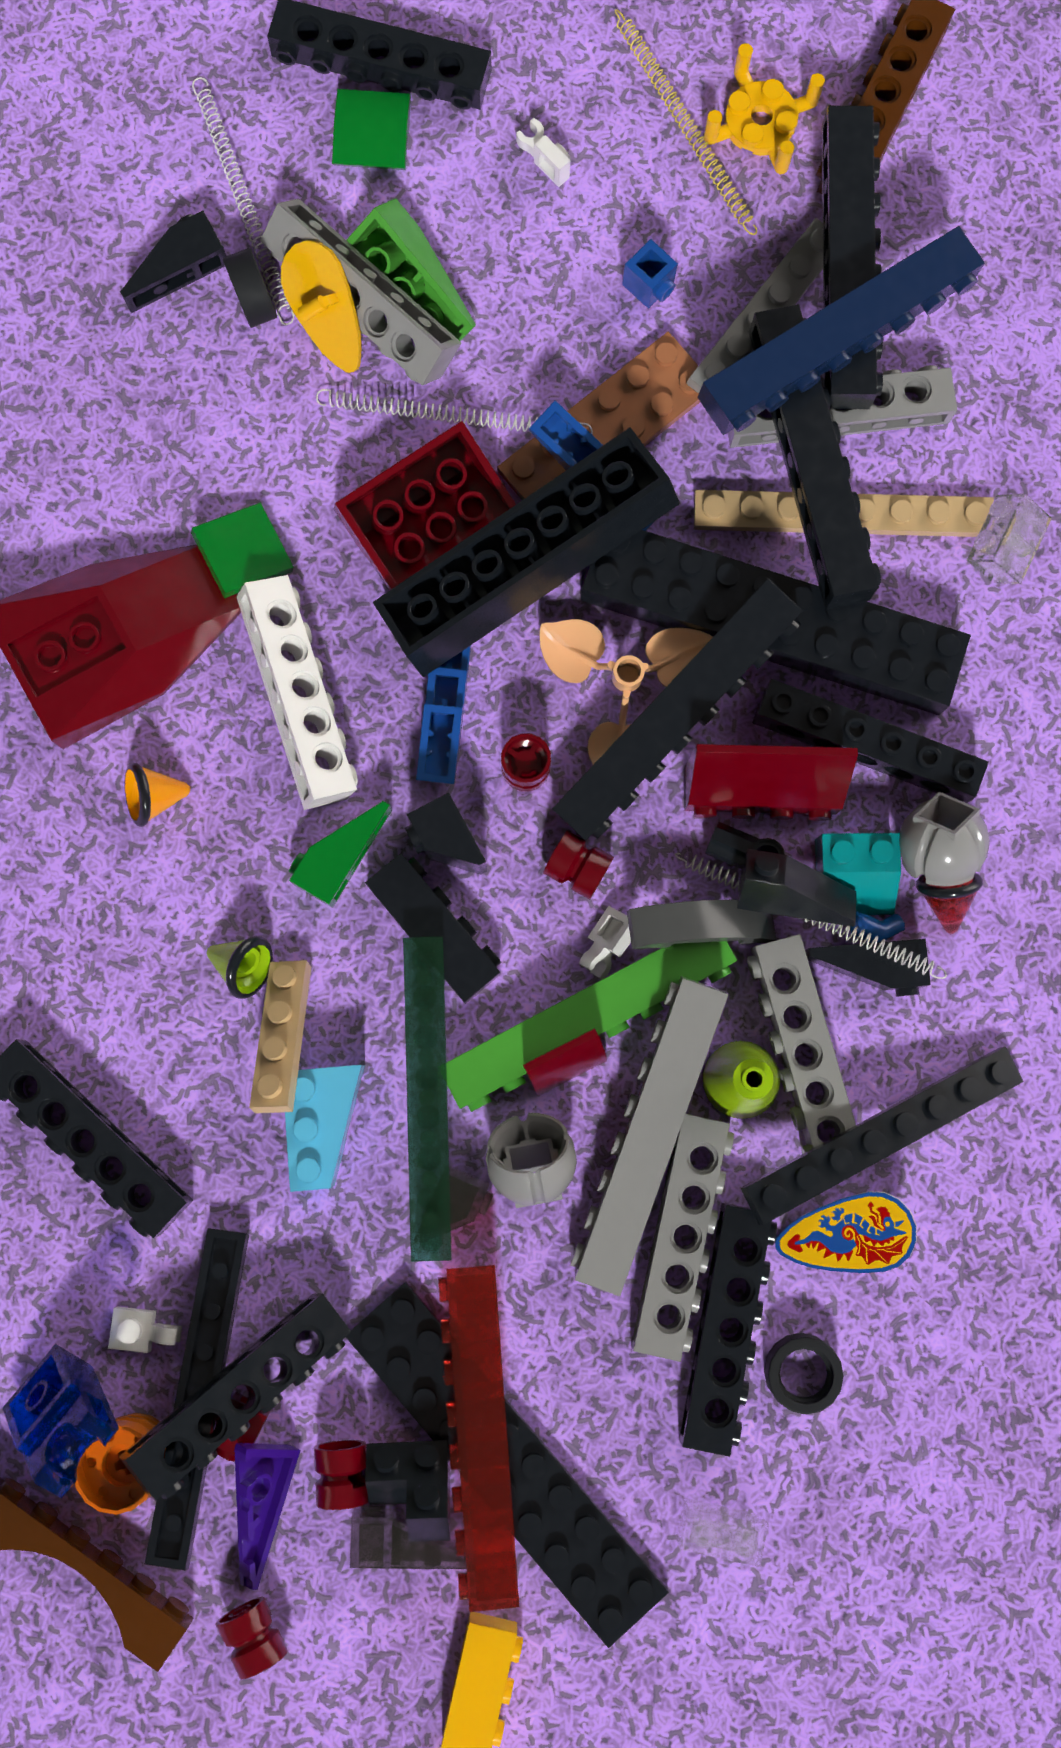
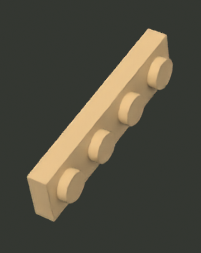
M307 960L270 962L249 1106L254 1113L293 1112L312 968Z

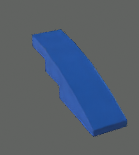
M555 400L529 428V431L565 470H568L603 446L599 440ZM651 523L642 530L647 531L653 523Z
M471 645L428 674L416 780L455 784Z

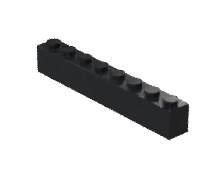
M828 105L822 123L823 308L882 273L881 264H876L875 252L879 251L881 244V229L875 228V217L879 215L881 197L880 193H875L874 181H878L880 172V158L874 157V146L878 144L880 127L879 122H874L873 106ZM883 342L868 353H864L863 350L851 356V362L838 372L833 373L830 369L824 373V387H827L830 394V409H870L876 396H880L883 389L882 372H877V360L881 358Z
M799 304L755 312L748 331L754 351L807 319L802 317ZM819 380L817 384L805 392L801 393L798 389L789 394V399L781 407L771 412L824 607L827 610L870 601L879 588L881 575L878 565L872 563L870 557V535L867 528L861 525L858 494L851 490L849 461L846 456L842 457L840 451L839 426L836 421L832 422L829 412L830 394L827 387H822L821 380Z
M768 578L552 809L584 840H587L591 835L598 839L613 824L608 817L616 808L619 807L625 811L640 795L634 789L644 779L651 783L665 769L666 766L661 761L671 750L678 755L693 739L688 732L698 722L705 726L718 713L720 709L715 705L725 693L732 698L747 682L742 675L750 666L754 665L759 669L774 653L769 646L779 636L786 640L801 625L796 618L803 610Z

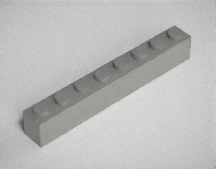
M683 976L680 977L678 984L671 982L664 1000V1005L670 1006L665 1021L657 1020L650 1042L656 1043L652 1058L644 1057L637 1076L638 1080L643 1081L638 1096L630 1095L624 1112V1117L630 1118L625 1133L617 1132L610 1154L616 1156L611 1170L604 1168L598 1184L597 1191L603 1193L599 1206L597 1208L591 1205L585 1220L584 1229L590 1230L585 1245L577 1243L570 1266L576 1267V1281L617 1296L621 1295L728 997L725 991Z

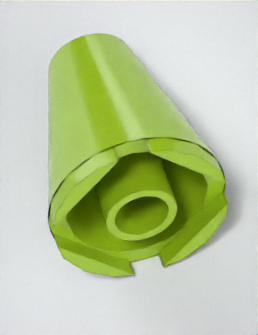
M748 1041L727 1043L718 1048L709 1057L703 1070V1086L710 1103L726 1116L737 1119H748L758 1116L774 1103L778 1095L780 1074L777 1063L772 1055L760 1045ZM749 1072L753 1079L751 1086L746 1081Z

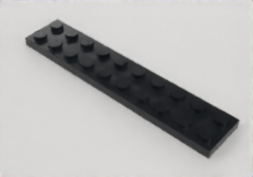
M406 1281L351 1329V1333L346 1336L348 1341L433 1441L448 1440L449 1460L608 1648L669 1593L668 1588Z

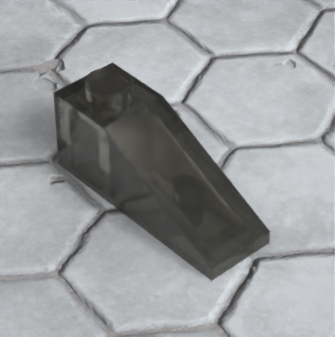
M369 1502L361 1506V1508H354L351 1516L350 1568L473 1569L474 1551L452 1539L450 1541L409 1542L406 1515L400 1511L385 1509V1505H369Z

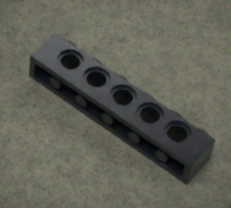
M278 0L267 35L272 57L283 64L294 65L298 63L310 66L321 74L333 72L345 75L353 82L363 83L369 81L381 84L386 90L392 92L404 90L416 93L418 97L428 101L435 99L448 101L455 107L463 110L470 108L481 110L492 71L491 50L293 0ZM310 38L314 39L312 41H305L306 39ZM343 47H349L347 50H339ZM377 56L385 57L383 59H374ZM412 65L420 66L418 68H410ZM455 74L453 77H445L444 75Z
M771 679L766 686L752 722L813 747L858 748L856 763L936 794L938 792L944 793L965 803L976 798L989 761L774 679Z
M16 1039L0 1055V1100L6 1102L9 1099L19 1109L16 1112L17 1117L32 1129L37 1126L47 1136L44 1139L45 1144L60 1156L65 1153L75 1163L72 1166L74 1172L88 1183L93 1180L103 1190L100 1194L103 1200L116 1210L121 1207L131 1217L129 1224L143 1237L150 1235L152 1238L162 1235L191 1204L193 1199L29 1042ZM32 1076L37 1081L38 1087L36 1093L29 1098L23 1092V1083L27 1077ZM56 1103L62 1104L66 1111L65 1119L59 1125L54 1123L50 1116L51 1109ZM85 1129L90 1131L94 1137V1145L88 1152L82 1150L78 1143L79 1135ZM113 1156L118 1158L123 1166L122 1173L117 1179L112 1178L106 1170V1164ZM139 1184L146 1185L151 1191V1200L146 1206L140 1205L134 1197L135 1189Z
M721 1203L679 1441L684 1448L728 1457L731 1455L732 1445L738 1446L740 1442L742 1422L737 1421L739 1405L745 1406L747 1402L749 1382L744 1381L746 1365L753 1364L756 1352V1341L751 1340L753 1325L760 1324L763 1312V1301H758L760 1285L766 1286L770 1273V1262L765 1261L767 1246L774 1245L777 1233V1222L770 1221L764 1225H758L751 1209L747 1207ZM741 1238H750L753 1243L752 1254L745 1259L737 1258L734 1253L736 1242ZM734 1278H743L746 1282V1291L739 1298H731L727 1294V1285ZM727 1318H736L739 1321L737 1334L730 1338L722 1337L720 1335L721 1323ZM721 1358L730 1359L732 1361V1370L729 1375L722 1378L714 1376L712 1373L714 1363ZM713 1399H721L725 1401L724 1412L715 1418L707 1416L705 1414L707 1403Z
M323 1293L312 1294L121 1454L119 1458L150 1498L156 1501L161 1496L164 1500L171 1497L184 1485L185 1482L182 1478L194 1467L197 1470L203 1469L218 1455L215 1450L227 1439L232 1442L242 1436L251 1426L248 1421L260 1410L265 1414L273 1409L283 1399L280 1394L292 1383L298 1386L313 1374L315 1370L312 1366L323 1356L329 1359L345 1346L343 1339L351 1333V1330ZM305 1330L311 1337V1346L308 1351L301 1354L296 1348V1338L299 1333ZM275 1357L279 1361L280 1372L275 1379L269 1381L264 1375V1365L270 1358ZM243 1384L248 1390V1400L242 1407L235 1408L231 1402V1394L237 1386ZM211 1412L216 1418V1427L211 1434L202 1436L198 1431L199 1419L204 1414ZM179 1441L183 1447V1455L177 1463L168 1465L164 1460L165 1448L171 1442Z

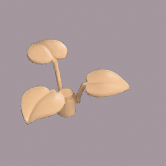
M581 619L541 624L539 633L541 652L547 666L555 676L569 683H581L588 678L591 667L596 670L612 671L611 678L614 686L623 692L619 725L613 722L602 723L595 728L589 737L587 748L593 765L631 725H626L630 692L640 686L645 672L652 673L656 671L659 682L667 687L713 636L690 628H669L653 635L646 644L645 654L652 665L642 663L639 658L633 655L622 656L616 663L613 661L598 663L596 661L602 657L605 650V641L601 631L594 624Z

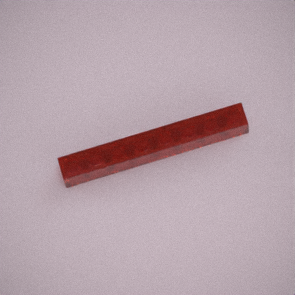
M495 1265L444 1268L445 1277H438L439 1302L447 1301L448 1318L441 1319L442 1343H450L451 1360H443L445 1385H452L453 1402H446L448 1427H455L456 1444H449L450 1469H458L459 1486L452 1487L453 1513L461 1512L462 1529L454 1531L456 1556H464L465 1573L457 1574L459 1600L467 1599L469 1612L519 1607Z

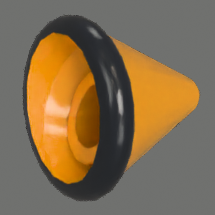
M131 763L126 769L124 780L126 803L132 821L139 827H144L148 821L190 793V786L186 782L141 767L138 763Z

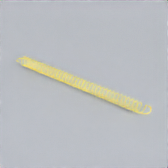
M615 9V14L619 18L617 28L620 29L621 34H624L623 37L627 40V44L631 45L630 49L634 51V55L638 56L637 60L641 62V67H644V72L648 73L647 76L651 79V83L655 84L654 88L658 90V94L662 95L661 99L665 101V106H669L668 111L672 112V117H676L675 122L679 123L678 126L682 129V133L686 134L685 138L689 140V145H693L692 149L696 151V156L700 157L699 161L703 162V167L707 168L706 172L710 173L711 179H714L713 184L717 185V190H721L720 195L724 196V201L728 202L727 206L731 207L732 213H735L734 218H738V224H742L739 222L740 218L746 216L750 210H746L740 217H736V213L739 210H743L746 204L740 206L736 211H732L734 205L740 204L743 199L737 200L732 206L729 205L732 198L736 199L739 193L734 194L729 200H726L725 197L729 192L733 193L736 187L731 188L725 195L722 194V190L725 187H730L732 182L725 184L722 189H719L718 186L722 181H727L729 176H725L719 183H715L717 176L721 177L725 170L719 172L715 178L711 177L713 171H718L722 165H718L711 172H708L709 166L711 164L715 165L718 159L713 160L708 166H705L704 163L707 159L711 160L715 153L710 154L704 161L701 160L704 153L708 154L711 148H707L701 155H698L697 152L701 147L705 148L708 142L701 144L697 150L694 149V145L697 142L701 143L704 140V136L698 138L694 144H691L690 141L693 136L698 137L701 131L695 132L691 138H687V134L691 129H693L691 132L695 131L698 125L691 127L687 133L683 131L688 123H690L688 126H691L694 120H690L684 127H680L681 121L685 117L687 118L684 121L688 120L691 114L685 115L680 122L676 120L682 111L684 112L681 115L687 111L684 108L676 116L673 115L674 110L678 106H680L678 109H681L684 103H679L673 111L670 110L671 104L675 100L677 101L674 104L678 103L680 97L675 98L669 105L666 104L667 99L672 94L674 95L671 98H674L677 92H672L666 99H663L664 93L668 89L670 90L667 93L671 92L673 86H669L662 94L659 92L660 88L665 83L667 84L664 87H667L670 81L667 80L659 88H656L657 82L662 77L664 78L660 82L664 81L666 75L659 77L655 83L652 79L658 72L660 73L657 76H660L663 69L656 71L652 77L649 76L650 71L655 66L657 67L653 71L657 70L660 64H655L648 72L646 71V66L654 60L650 64L653 65L656 58L649 60L645 66L642 65L643 60L648 55L650 57L646 60L650 59L653 53L646 54L649 51V47L642 49L646 42L639 43L642 40V36L635 38L639 31L632 32L636 25L628 27L632 23L631 19L624 22L621 27L618 26L620 17L617 12L622 16L623 20L625 18L619 10ZM631 21V22L627 25L628 28L626 29L625 33H623V32H622L623 26H624L627 22ZM634 26V28L630 31L632 32L628 38H625L626 32ZM637 32V34L633 36L635 39L630 44L628 40L634 33ZM641 37V39L636 42L639 44L636 46L635 50L632 49L633 43ZM644 43V45L640 47L642 50L638 55H636V49ZM645 49H647V51L643 53V54H646V55L643 57L642 61H640V60H639V55H640ZM749 216L747 219H745L742 225L749 234L756 235L757 228L755 225H753L756 230L754 234L750 233L744 226L745 222H749L753 219V216Z

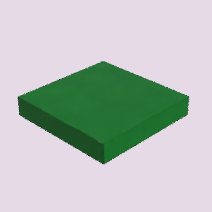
M261 502L192 527L191 534L224 599L239 593L246 582L284 576L293 572L294 566Z

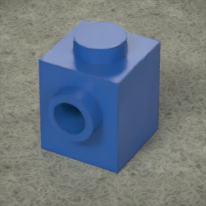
M650 239L625 263L622 285L649 309L657 300L660 302L665 301L675 289L676 284L674 281L678 263Z

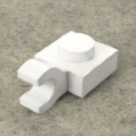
M533 118L530 120V129L536 135L526 137L519 130L516 133V142L522 150L527 151L534 157V163L560 187L570 177L571 160L569 154L559 143L554 144L544 135L542 123Z
M610 906L607 907L587 937L593 942V945L583 954L579 962L581 966L590 970V973L601 980L610 972L612 954L620 958L631 943L627 915Z
M115 1307L113 1308L108 1349L148 1353L152 1349V1342L163 1345H175L176 1342L179 1343L181 1340L182 1326L155 1323L156 1311Z

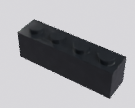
M400 853L369 878L365 884L466 1004L501 975L497 966L502 962L488 945L481 949L472 939L477 932L463 915L456 919L447 909L452 902L439 886L432 890L422 879L427 875V872L414 857L407 861L402 853Z

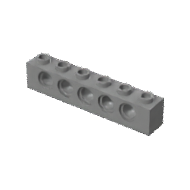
M300 199L277 203L260 239L271 250L272 256L278 261L283 262L285 254L294 244L306 240L322 242L333 250L343 267L349 283L361 334L371 339L383 355L399 364L411 380L425 385L440 379L460 347L461 342ZM411 338H412L413 341H414L415 348H414V346H413V344H412Z
M929 365L921 367L914 372L902 373L898 369L885 371L882 373V393L880 396H876L882 400L883 405L877 406L872 404L870 409H829L832 422L836 421L839 426L840 436L949 424L958 410L951 367L938 369V366ZM820 377L822 387H824V377ZM905 392L915 393L920 401H911L907 398ZM757 414L755 415L757 417L756 420L746 429L737 432L734 428L728 432L730 448L779 443L772 417L764 418Z
M798 934L751 948L752 956L747 957V963L753 980L759 978L763 993L758 994V1002L763 1016H770L774 1031L768 1033L774 1054H781L785 1069L779 1070L780 1079L785 1092H792L796 1106L790 1108L792 1121L797 1131H803L807 1144L801 1146L803 1154L824 1143L817 1136V1127L822 1121L828 1120L833 1124L835 1130L833 1137L855 1126L856 1123L802 938ZM778 969L784 970L790 975L791 985L786 991L779 990L773 983V974ZM788 1007L797 1008L802 1015L801 1024L796 1029L789 1027L784 1021V1012ZM800 1044L807 1045L813 1053L811 1063L805 1067L798 1064L795 1059V1050ZM812 1082L820 1084L824 1092L822 1100L815 1105L810 1103L806 1097V1088Z
M685 1114L669 1162L631 1343L634 1352L681 1362L682 1353H689L693 1329L688 1328L691 1312H698L702 1290L696 1288L699 1272L706 1273L710 1250L704 1249L707 1233H714L718 1218V1211L712 1208L715 1194L721 1195L725 1185L726 1172L721 1171L723 1155H730L734 1141V1133L728 1132L729 1123ZM704 1146L710 1153V1162L706 1167L696 1169L690 1161L691 1153L695 1148ZM689 1186H698L702 1192L700 1204L692 1208L686 1207L682 1201L684 1190ZM682 1225H689L694 1230V1239L687 1246H678L674 1241V1233ZM673 1265H682L686 1270L685 1280L675 1286L668 1284L665 1278L667 1270ZM668 1304L676 1306L678 1316L672 1324L663 1325L658 1322L657 1313L662 1306Z

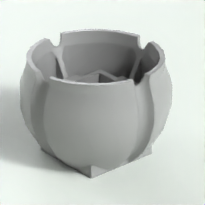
M938 792L931 800L918 805L905 818L899 832L901 858L905 870L915 879L921 874L924 875L926 884L956 886L971 881L974 878L975 872L981 871L982 864L988 856L990 839L987 825L980 816V809L941 792Z
M528 1113L527 1119L521 1121L516 1115L503 1121L491 1133L487 1143L486 1164L490 1181L501 1195L514 1202L516 1208L563 1199L562 1193L573 1180L577 1158L573 1140L569 1136L566 1127L559 1120L545 1114Z

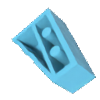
M365 1065L298 1070L293 1112H285L290 1192L330 1189L335 1186Z

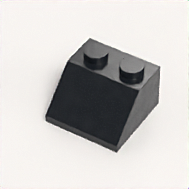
M449 792L407 814L410 825L405 827V830L417 854L425 851L429 860L480 875L487 872L486 860Z

